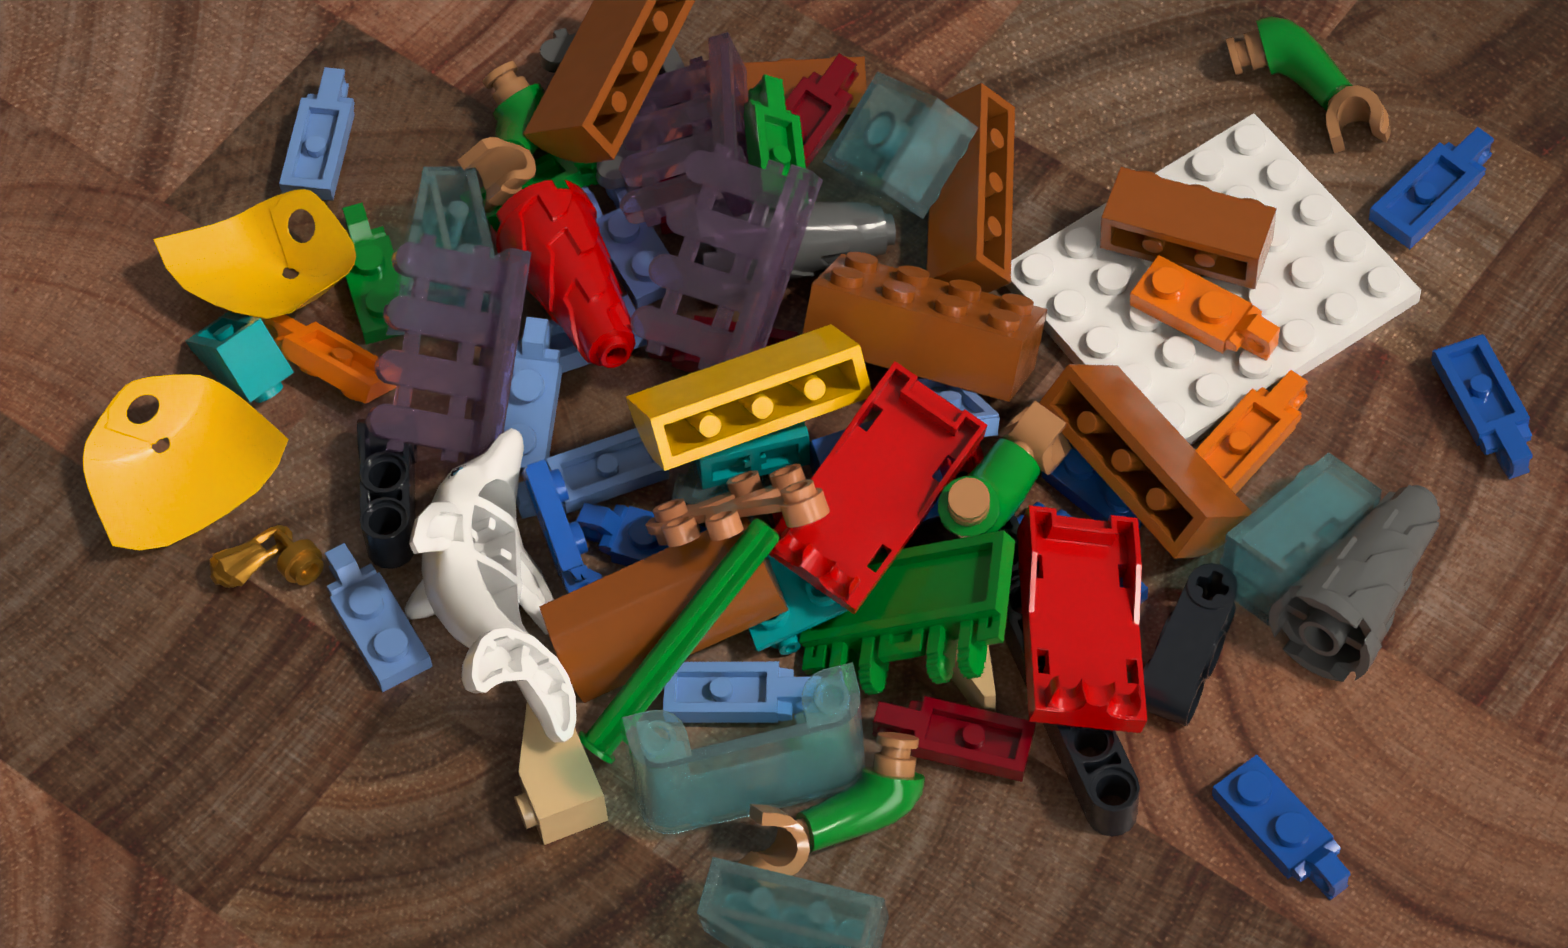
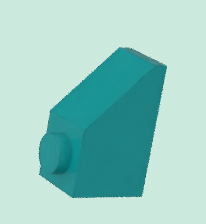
M228 311L185 340L191 351L217 380L246 402L254 400L256 403H261L272 398L283 389L284 386L281 381L294 373L261 318Z

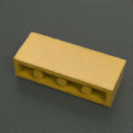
M830 324L625 397L645 448L652 459L666 471L865 400L871 394L872 389L860 345Z

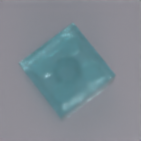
M877 71L823 162L864 191L924 219L930 207L938 199L942 187L959 159L966 153L968 145L979 127L937 97Z

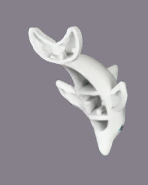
M510 428L500 434L484 454L452 469L439 485L431 504L415 519L409 545L414 554L422 553L423 579L411 594L405 606V615L411 620L436 615L448 632L457 641L469 648L462 664V682L465 690L472 693H486L499 683L516 681L529 706L540 721L546 736L554 743L566 742L573 736L576 724V696L569 675L558 658L526 631L519 611L520 604L546 635L548 634L539 606L554 600L542 571L525 550L517 525L516 498L524 445L520 432Z

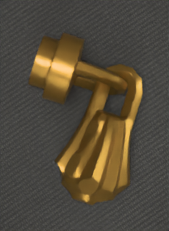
M277 525L266 529L242 545L213 554V557L210 559V577L216 585H222L225 588L242 586L259 567L281 553L277 562L278 571L288 582L307 585L319 577L324 563L321 551L311 540L301 539L293 542L292 531L286 526ZM274 536L276 545L266 551L261 543Z

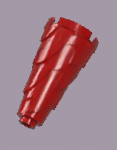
M553 180L532 184L510 197L497 211L496 216L501 223L498 231H495L491 225V241L501 262L503 261L512 269L523 286L541 303L550 317L563 328L576 349L588 363L606 368L621 366L630 358L636 345L632 332L636 328L621 297L623 293L613 272L610 262L611 257L600 234L599 225L596 220L597 211L586 192L580 186L565 180L568 189L557 188Z

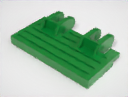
M1003 530L902 549L855 615L847 611L800 633L799 643L805 647L802 671L807 675L828 672L829 668V689L832 692L831 695H834V698H838V700L852 698V695L855 694V684L858 678L865 694L883 693L887 684L886 679L888 677L890 661L925 656V653L927 655L925 667H927V673L932 683H947L953 678L952 674L954 673L953 668L955 667L957 649L958 668L960 669V674H963V678L981 677V674L984 673V662H986L988 645L1004 643L1015 540ZM886 552L876 554L873 561L867 567L876 573L889 554Z

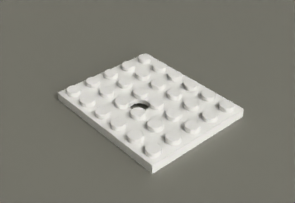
M1254 113L1155 174L1162 178L1188 185H1203L1212 191L1241 199L1252 198L1264 205L1277 208L1273 241L1256 289L1207 276L1202 277L1252 303V305L1262 311V317L1280 327L1278 346L1267 361L1241 347L1237 352L1226 349L1222 354L1131 306L1130 293L1153 262L1100 248L1101 217L1107 203L1011 260V283L1005 285L1012 294L1026 296L1033 300L1034 306L1048 309L1043 329L1074 364L1118 365L1191 446L1210 435L1252 388L1258 391L1263 387L1270 392L1290 370L1303 376L1417 304L1421 295V289Z

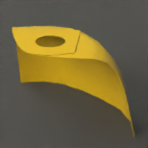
M297 189L274 196L234 217L212 225L153 239L165 268L184 290L215 306L235 313L264 319L292 313L317 300L350 272L356 260L354 243L328 206L315 193L307 189ZM299 209L308 211L315 222L314 235L305 243L294 240L288 229V221L291 214ZM287 267L299 272V275L294 279L285 278L282 274Z
M192 374L152 376L131 381L112 399L85 442L83 472L93 504L112 546L139 551L169 546L204 529L257 493L278 467L289 439L243 398L213 379ZM143 395L156 397L159 407L152 419L141 424L129 421L127 409L136 398ZM168 437L170 446L166 451L157 453L152 449L153 444H156L160 439Z

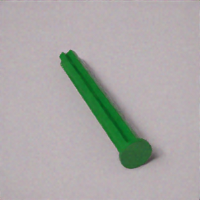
M759 519L751 522L587 733L583 731L578 733L581 743L589 751L603 761L613 764L616 758L612 753L779 542V535L771 526Z

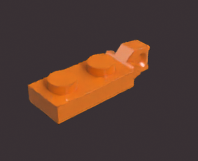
M1160 255L1157 256L1130 293L1131 306L1222 354L1226 349L1237 352L1241 347L1267 361L1278 346L1280 327L1262 317L1260 309L1247 300Z
M286 314L270 319L261 318L287 360L298 365L302 372L310 376L319 377L340 389L347 398L367 404L397 387L401 369L316 321L305 326Z
M1292 370L1270 392L1263 387L1258 391L1252 388L1196 449V452L1235 494L1289 437L1302 418V413L1298 409L1307 399L1306 386L1308 381Z

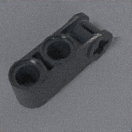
M409 415L404 416L401 422L370 424L367 419H358L357 445L360 461L359 520L368 557L375 565L381 568L393 569L401 567L409 562L414 555L409 545L416 519L415 463H417V436L414 417ZM393 485L392 487H389V488H385V489L383 488V487H385V486ZM395 531L392 534L381 535L385 532Z
M1215 563L1203 564L1194 569L1189 575L1174 611L1169 614L1162 628L1153 657L1149 659L1143 670L1147 712L1183 726H1188L1199 704L1204 684L1216 667L1226 635L1234 621L1238 583L1236 576L1227 567Z

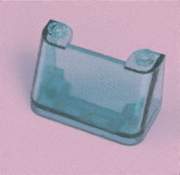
M853 662L823 669L808 679L801 693L803 711L794 716L796 725L691 750L687 731L682 721L673 713L664 710H650L622 717L620 725L621 736L639 811L644 823L658 833L676 834L749 816L750 804L769 805L780 809L834 796L854 784L861 778V771L865 767L860 690Z

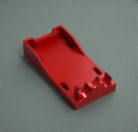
M894 361L862 404L827 458L810 479L813 480L816 488H822L830 512L813 523L793 528L787 527L784 517H782L774 528L779 535V542L768 554L854 615L936 504L944 487L955 478L982 441L988 426L967 410L961 411L917 380L918 376ZM872 410L875 412L880 411L881 413L867 432L860 427ZM946 458L951 460L952 465L942 480L938 482L933 476L938 472ZM884 547L889 555L875 573L867 566L873 561L880 548Z
M1029 505L1017 530L1029 721L1141 733L1147 723V709L1139 627L1142 559L1138 518L1110 515L1108 521L1067 517L1057 515L1056 508ZM1037 561H1039V572H1038V574H1037ZM1119 577L1123 579V587H1120ZM1039 655L1045 656L1046 666L1043 673H1038ZM1127 672H1130L1131 683H1128Z

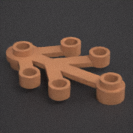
M793 464L772 472L769 475L772 485L765 488L758 471L753 470L729 479L726 482L729 489L728 492L697 504L686 505L684 499H674L660 504L652 510L654 517L646 523V528L650 535L656 536L659 545L676 547L687 544L700 536L699 531L701 528L699 523H705L712 541H720L735 536L744 529L741 517L782 512L786 526L793 528L813 523L825 517L830 512L822 488H816L813 480H806L800 464Z

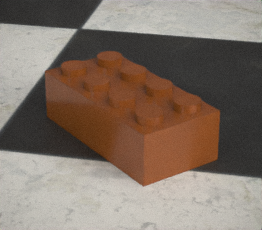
M863 252L841 254L812 283L802 334L832 324L860 345L864 362L889 369L894 361H896L918 377L1008 402L1011 401L1035 369L1048 309L1034 306L1033 300L1026 296L1010 293L1003 294L1002 297L982 292L981 286L971 281L956 279L951 280L950 283L929 277L930 273L919 267L905 265L894 268L879 264L875 256Z

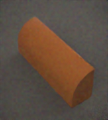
M593 0L523 135L542 150L568 161L593 163L614 160L695 0Z
M1068 364L1039 402L1066 422V427L1061 433L1174 559L1200 557L1218 549L1241 532L1255 517L1251 510L1118 365Z
M747 517L740 518L744 529L735 536L720 541H712L708 530L701 532L697 539L687 544L668 547L539 606L557 657L569 675L574 690L584 703L625 685L751 524ZM768 556L691 654L788 611Z

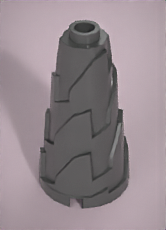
M688 194L684 204L683 228L684 243H690L691 256L686 257V264L693 294L699 302L765 290L768 286L767 284L814 277L817 271L826 270L841 254L849 252H863L873 256L886 254L887 246L894 245L896 240L893 215L891 213L884 214L881 206H871L868 203L815 202L813 198H809L810 205L800 215H794L753 204L752 194Z
M1408 485L1407 487L1399 488L1396 492L1389 491L1372 512L1361 519L1340 540L1332 544L1298 581L1280 593L1269 611V624L1274 638L1281 629L1289 637L1290 640L1283 650L1299 665L1323 678L1344 682L1350 672H1355V680H1357L1368 671L1374 663L1379 650L1382 648L1381 642L1392 626L1395 610L1411 584L1412 572L1439 528V522L1437 521L1440 519V508L1436 497L1431 491L1419 485Z

